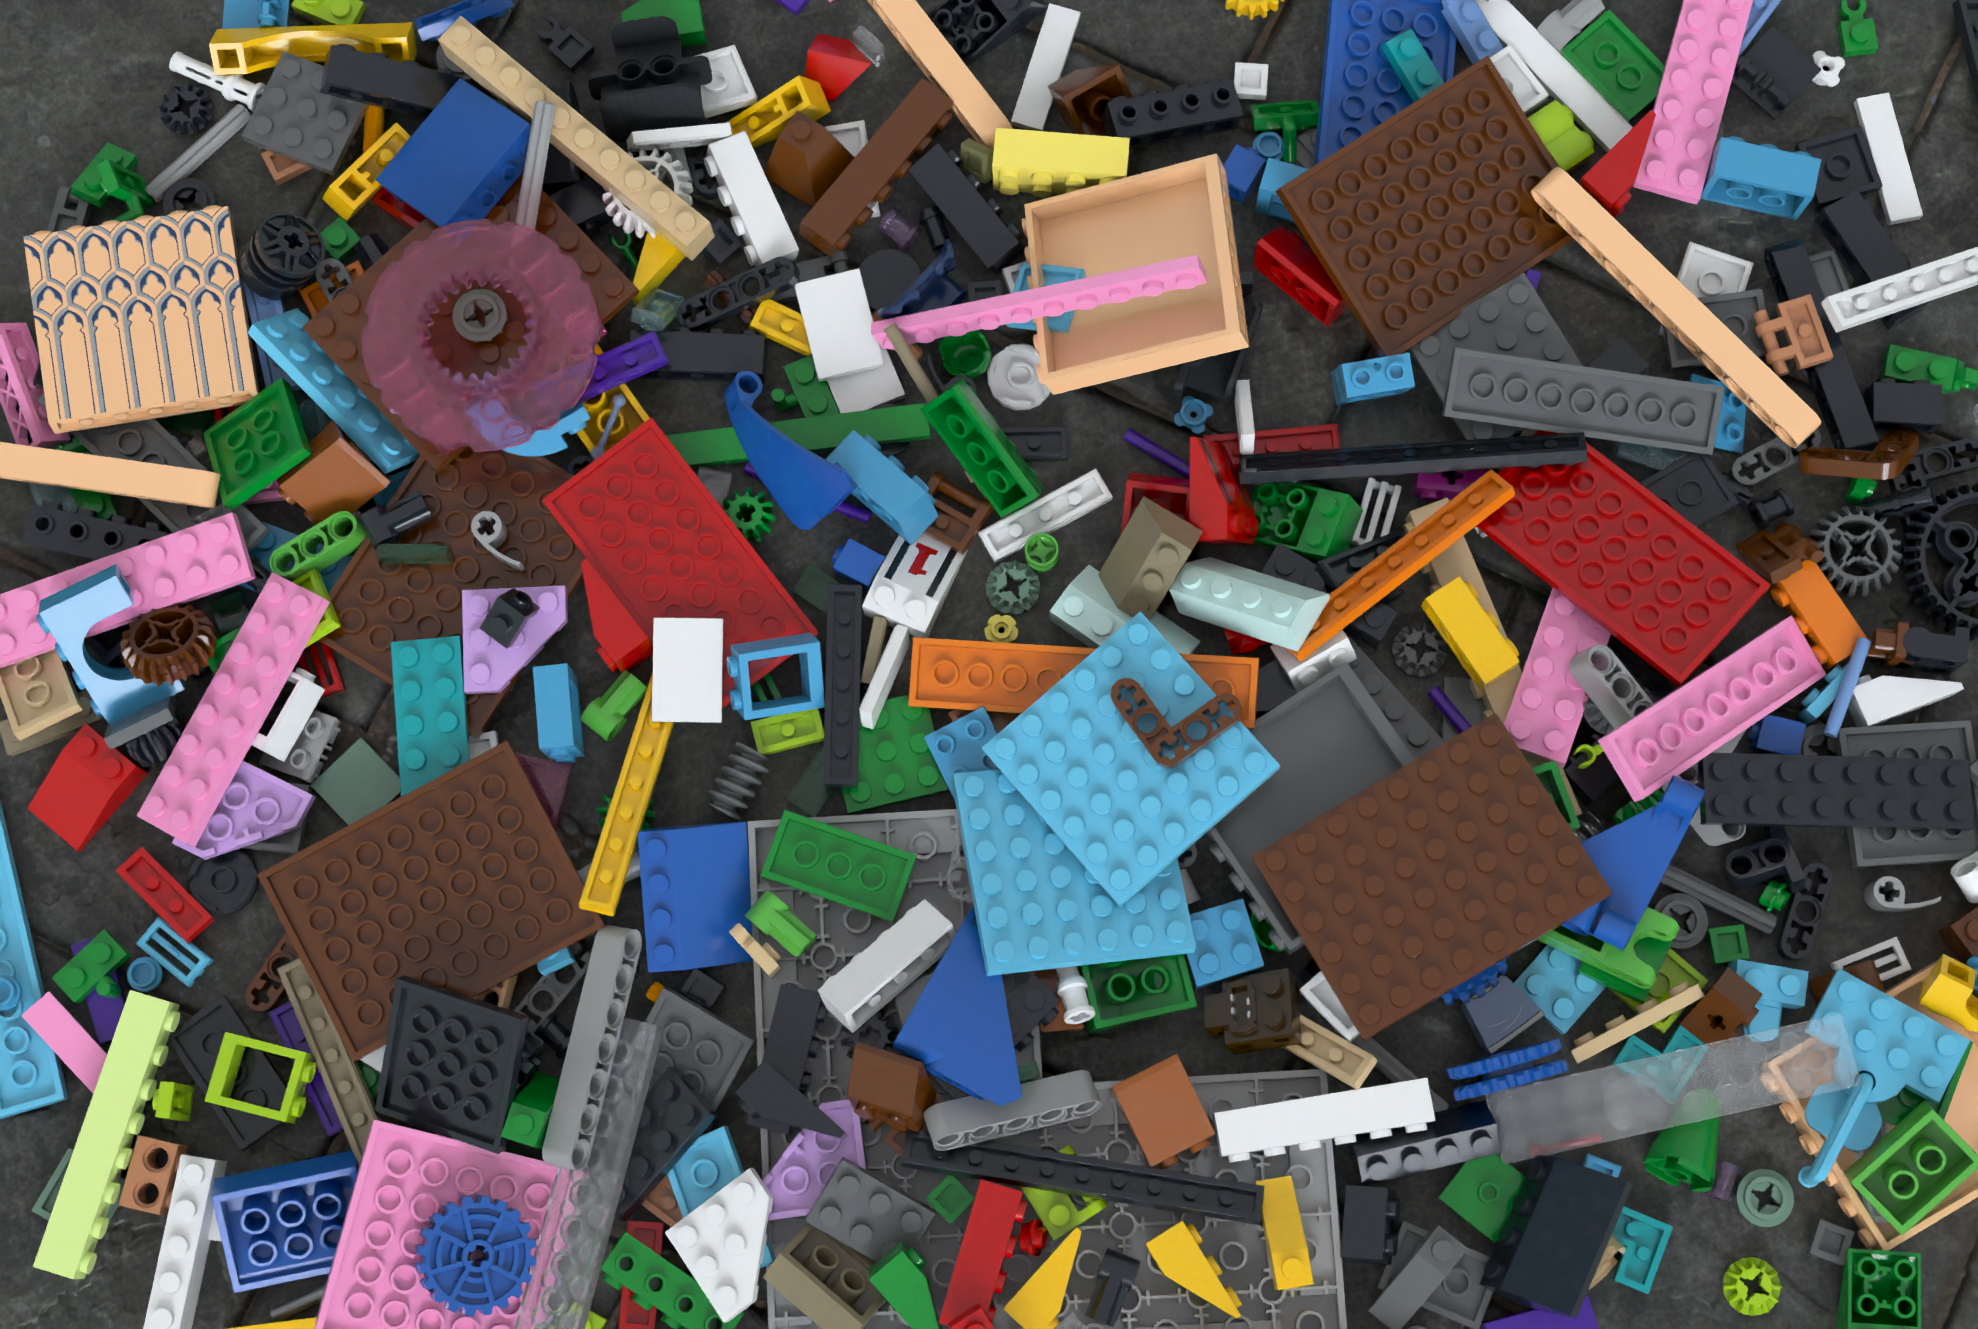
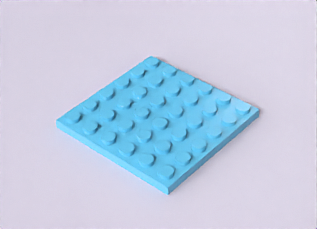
M1141 611L982 747L985 754L1119 907L1125 904L1281 768L1280 764L1241 721L1177 767L1165 769L1153 760L1115 708L1111 699L1112 686L1122 678L1135 680L1140 684L1171 728L1217 695ZM1122 688L1120 690L1121 698L1118 700L1120 702L1127 700L1132 706L1133 712L1127 713L1129 717L1138 708L1147 706L1143 702L1139 707L1134 701L1133 693L1136 690L1128 691L1126 688ZM1224 703L1219 705L1220 712L1213 718H1211L1210 712L1204 714L1210 720L1213 730L1219 727L1215 720L1222 715H1226L1228 718L1233 717V713ZM1151 714L1141 716L1137 722L1138 728L1145 733L1152 732L1158 724L1157 718ZM1194 722L1188 726L1187 735L1193 740H1201L1207 734V727L1201 722ZM1181 732L1175 735L1179 740L1178 743L1172 747L1167 746L1166 743L1161 746L1162 753L1159 755L1160 758L1165 756L1169 757L1170 760L1175 758L1174 750L1181 744L1184 750L1190 748L1184 742Z
M999 769L954 773L952 775V787L986 976L1194 953L1196 943L1178 858L1125 904L1119 907Z

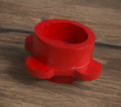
M1031 1219L1030 1223L1024 1222L1021 1225L1019 1242L1022 1252H1029V1255L1040 1256L1041 1249H1045L1047 1230L1043 1227L1041 1220Z

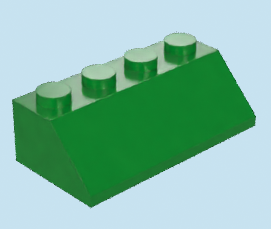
M963 377L947 387L920 409L1001 518L1035 500L1040 495L1044 486L1037 478V474L1027 465L1018 453L1015 444L1007 438L998 426L995 417L986 410L974 389L966 383Z

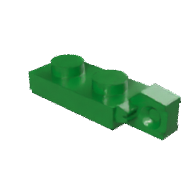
M1892 344L1886 349L1881 378L1896 379V383L1928 380L1933 385H1942V393L1944 394L1958 392L1960 387L1975 390L1978 386V370L1964 368L1965 362L1956 358Z

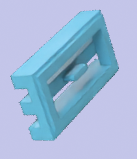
M159 916L136 943V945L188 987H192L195 983L194 980L204 973V968L213 962V959L192 942L187 944ZM162 928L200 959V961L195 964L156 931ZM153 938L186 965L191 972L186 975L147 942Z

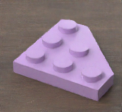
M565 585L514 588L528 594L532 602L538 605L540 609L536 615L527 620L514 644L507 649L479 628L497 597L512 588L462 590L465 694L501 693L522 667H526L544 648L543 645L557 631L559 632L568 622L567 587Z
M242 761L196 846H190L177 838H174L172 843L207 860L300 828L316 797Z
M849 1099L821 1103L818 1107L847 1133L844 1139L802 1129L782 1154V1157L763 1179V1183L773 1196L772 1210L769 1212L768 1221L807 1216L842 1157L867 1170L860 1116L854 1112Z

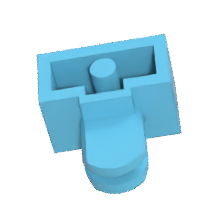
M1740 959L1728 963V967L1763 994L1755 1005L1760 1011L1747 1027H1743L1745 1036L1756 1043H1764L1775 1039L1780 1030L1782 1008L1795 1010L1805 1006L1809 971Z

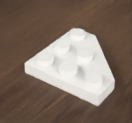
M754 1168L747 1169L665 1232L724 1323L729 1322L757 1301L759 1289L757 1282L760 1264H763L768 1235L766 1234L769 1212L772 1210L773 1196Z

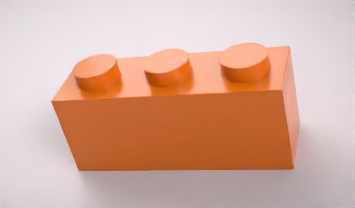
M1805 560L1802 562V569L1775 584L1771 583V596L1779 607H1784L1789 616L1792 615L1820 664L1826 670H1829L1852 655L1859 637L1868 638L1818 565L1811 560Z

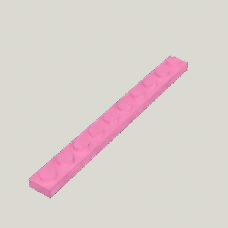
M1193 255L871 322V335L882 349L894 350L895 348L884 332L885 328L896 323L907 344L917 342L929 343L937 338L963 336L967 332L975 330H993L1000 325L1014 322L1026 323L1034 318L1044 316L1056 317L1068 311L1078 309L1090 310L1097 305L1112 302L1124 303L1131 298L1158 296L1165 291L1192 289L1196 285L1207 283V272L1199 256Z

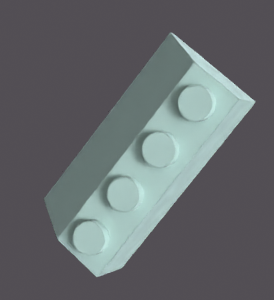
M1212 557L1185 563L1169 589L1180 614L1297 652L1330 599L1328 593Z
M1090 565L1068 585L1050 610V621L1089 648H1098L1133 617L1116 607L1098 576L1099 571ZM1155 611L1150 620L1152 625L1178 653L1192 654L1201 642L1157 611Z

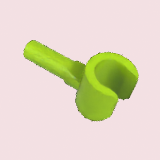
M1584 744L1580 745L1572 753V756L1578 752H1584L1588 756V761L1578 766V768L1584 769L1590 766L1596 759V756L1604 750L1600 744L1594 746Z

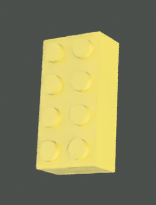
M996 128L992 163L993 190H999L1000 193L1006 195L1027 192L1032 193L1036 197L1047 198L1052 195H1061L1126 178L1130 138Z

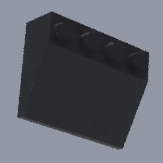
M1535 1154L1533 1161L1527 1168V1175L1522 1187L1513 1200L1512 1210L1505 1226L1499 1233L1498 1242L1492 1256L1484 1267V1274L1479 1284L1510 1303L1576 1319L1633 1184L1558 1157Z

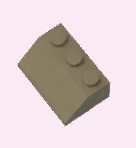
M1143 496L1098 574L1116 607L1131 617H1134L1141 611L1150 621L1203 531Z
M809 1223L779 1253L763 1276L768 1283L822 1329H863L886 1301V1298L869 1280V1269L875 1263L867 1256Z

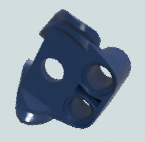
M949 239L943 242V249L935 261L896 301L890 303L887 307L878 309L876 313L879 317L886 320L962 303L967 292L948 276V272L955 270L954 250Z

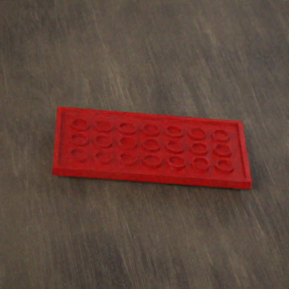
M652 417L542 500L652 643L654 618H716L724 620L722 709L731 703L730 690L735 689L734 677L729 676L727 669V657L731 656V645L812 633L815 637L819 635L816 628ZM792 655L748 661L750 688Z
M1538 430L1534 435H1549V434H1564V433H1557V432H1550V431ZM1587 442V462H1579L1574 465L1548 464L1535 468L1517 466L1500 470L1498 475L1513 486L1515 496L1476 525V527L1678 687L1682 686L1771 585Z

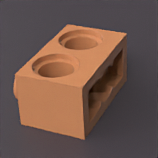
M138 1135L118 1206L157 1215H168L181 1154L189 1155L187 1154L189 1146ZM164 1149L168 1153V1162L160 1169L156 1164V1156L159 1151ZM152 1184H155L159 1195L155 1202L150 1203L146 1198V1191Z

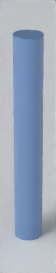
M1861 637L1857 639L1823 732L1828 737L1837 738L1872 643L1868 639Z

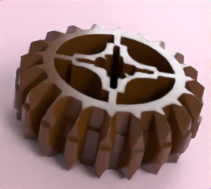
M176 604L174 607H163L158 610L152 608L151 613L147 615L139 614V621L129 622V630L122 632L123 641L120 642L122 659L135 679H141L145 684L154 682L159 687L166 681L172 686L175 680L183 679L186 682L188 675H199V667H208L209 658L215 656L214 650L217 646L215 629L203 611L196 610L192 604L186 607Z

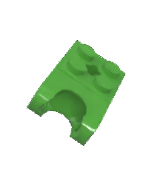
M1647 907L1624 951L1590 934L1586 936L1581 935L1562 925L1537 940L1637 987L1649 989L1656 980L1655 971L1650 965L1644 963L1636 956L1633 947L1640 939L1646 937L1665 942L1671 941L1677 936L1680 927L1673 918Z

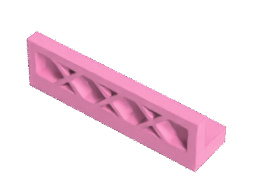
M0 323V402L16 444L40 448L53 447L59 443L62 445L67 444L71 440L69 433H54L48 422L46 408L37 400L44 393V390L33 385V379L40 358L27 323ZM6 372H7L8 377H9V378H8V386H7V383H6V380H5ZM17 401H18L19 406H20L19 415H18V412H17V410H16ZM28 430L33 440L31 444H29L27 439Z

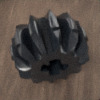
M174 716L172 721L126 742L127 752L138 766L150 767L153 764L157 765L161 761L168 760L185 729Z
M880 1009L873 1018L866 1021L854 1033L843 1025L841 1030L847 1034H852V1037L842 1039L841 1045L846 1047L856 1046L857 1042L869 1045L867 1041H861L862 1034L867 1035L865 1030L872 1028L875 1033H880V1040L875 1039L877 1044L873 1045V1047L887 1051V1046L893 1048L895 1040H890L889 1037L899 1035L901 1030L898 1027L887 1029L894 1022L895 1018L893 1015H889L881 1022L883 1009ZM855 1046L847 1053L849 1059H853Z

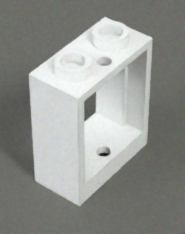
M299 667L296 668L295 672H291L287 681L295 684V688L267 737L258 733L252 746L285 762L325 689L313 683L316 676Z

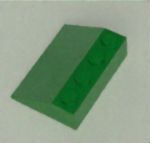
M1184 954L1077 966L1079 975L1088 984L1086 994L1089 1005L1093 1006L1095 1010V1016L1085 1022L1088 1034L1197 1007Z

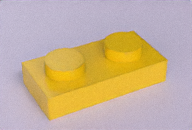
M771 299L761 302L750 323L749 329L757 331L760 335H765V337L798 353L810 356L811 350L802 315Z

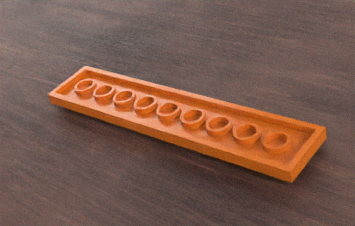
M913 637L908 706L972 711L984 706L988 712L1021 714L1097 648ZM1179 653L1216 695L1229 693L1236 696L1242 706L1241 723L1246 728H1255L1259 658ZM1231 704L1230 706H1227V707H1228V708L1231 710V712H1232V709H1233L1235 706H1234L1233 704Z

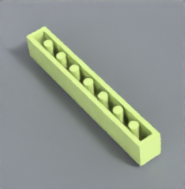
M129 991L33 1267L70 1279H85L86 1274L92 1271L97 1258V1254L94 1253L98 1239L103 1238L108 1228L109 1219L106 1216L110 1204L116 1202L120 1193L121 1184L118 1183L122 1170L129 1166L133 1150L130 1147L134 1135L140 1133L144 1124L145 1115L142 1114L146 1101L153 1097L156 1090L157 1082L154 1078L158 1066L164 1064L168 1055V1046H166L170 1032L176 1030L180 1020L179 1004L136 991Z

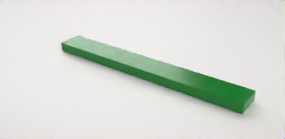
M927 403L769 422L781 433L813 453L835 450L853 430L863 438L868 434L879 445L932 438L931 424L920 410ZM734 427L665 435L690 468L749 461L738 440Z

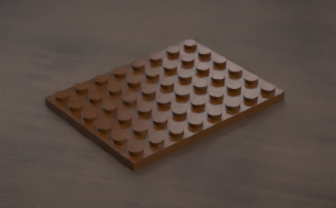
M1489 56L1478 61L1275 191L1380 357L1402 354L1462 314L1464 307L1521 275L1574 239L1531 195V190L1551 170L1558 166Z
M524 171L463 245H460L446 231L425 218L302 327L437 473L481 435L465 413V404L494 388L509 410L532 390L530 385L543 380L639 294L638 288L543 190H541L529 268L523 271L509 267L508 263ZM471 290H490L496 293L506 305L508 321L505 322L502 333L493 337L491 342L479 341L475 343L463 338L454 326L452 318L454 306L462 295ZM476 305V317L472 321L477 320L480 325L482 324L485 327V317L490 312L484 313Z
M482 435L474 440L439 473L420 455L387 504V507L420 491L434 519L402 534V538L397 543L382 550H374L368 537H365L329 592V597L341 626L319 639V641L394 687L391 642L461 636L463 644L462 590L565 585L567 587L568 601L583 579L581 562L586 557L542 500L572 478L573 475L542 456H521L499 449ZM482 511L494 512L504 522L508 535L504 543L495 550L513 560L521 562L526 568L524 571L516 570L498 560L474 536L471 530V523L478 513ZM490 523L484 527L488 535L495 532ZM524 666L510 680V683L501 693L466 694L469 734L477 739L480 738L525 669Z
M1496 713L1252 855L1253 861L1363 1041H1366L1612 896V891Z
M508 740L257 874L353 1062L386 1046L397 978L405 975L475 998L597 932L606 925L600 913L579 908L585 884Z

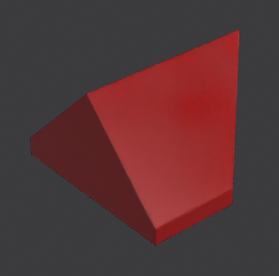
M818 33L807 52L805 78L819 82L826 100L835 102L836 98L872 63L850 40Z

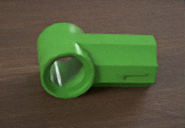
M624 670L602 697H597L589 704L581 716V721L609 742L623 728L627 721L626 716L646 694L647 687L634 675Z
M767 889L744 916L765 935L769 936L770 934L783 948L798 959L813 944L817 935L790 912L791 909Z

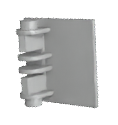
M313 710L285 762L264 752L259 763L312 784L314 779L319 777L318 775L324 764L319 759L326 761L328 759L327 756L322 754L324 749L332 750V747L326 744L333 745L338 732L340 733L341 729L338 728L340 721L333 716Z

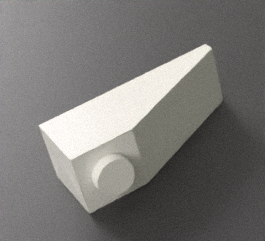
M1865 675L1858 678L1848 709L1856 727L1876 726L1951 697L1964 688L1961 682L1884 675L1871 679L1870 675Z

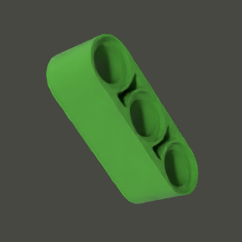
M347 511L337 512L277 548L270 557V568L275 574L292 582L313 568L321 572L356 551L367 535L358 517ZM353 524L351 533L345 536L346 528ZM324 541L323 549L316 554V547ZM295 559L293 568L287 571L288 563Z

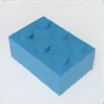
M1721 137L1713 150L1700 199L1797 220L1814 197L1821 159L1814 158L1807 152L1795 151L1791 153L1782 151L1771 144L1755 145L1747 143L1740 137Z
M853 430L826 460L832 464L838 462L858 485L851 494L912 545L939 516L933 506L936 501L928 493L929 487L916 475L911 479L903 472L905 467L893 455L886 458L880 452V445L871 436L866 434L863 438Z

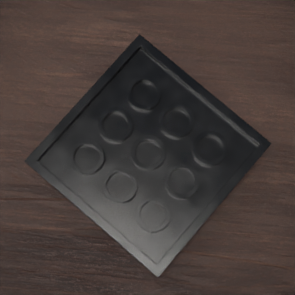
M405 975L397 978L375 1112L496 1154L505 1151L507 1139L501 1137L511 1104L515 1098L529 1016Z

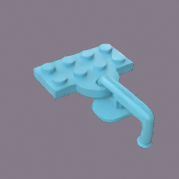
M1837 969L1804 1031L1836 1049L1833 1067L1837 1081L1818 1086L1806 1105L1804 1115L1807 1124L1814 1131L1825 1136L1826 1139L1813 1165L1805 1166L1799 1171L1798 1179L1800 1183L1810 1188L1824 1181L1842 1146L1856 1152L1870 1147L1882 1126V1117L1877 1103H1882L1896 1096L1903 1087L1933 1104L1939 1103L1970 1040L1844 970Z

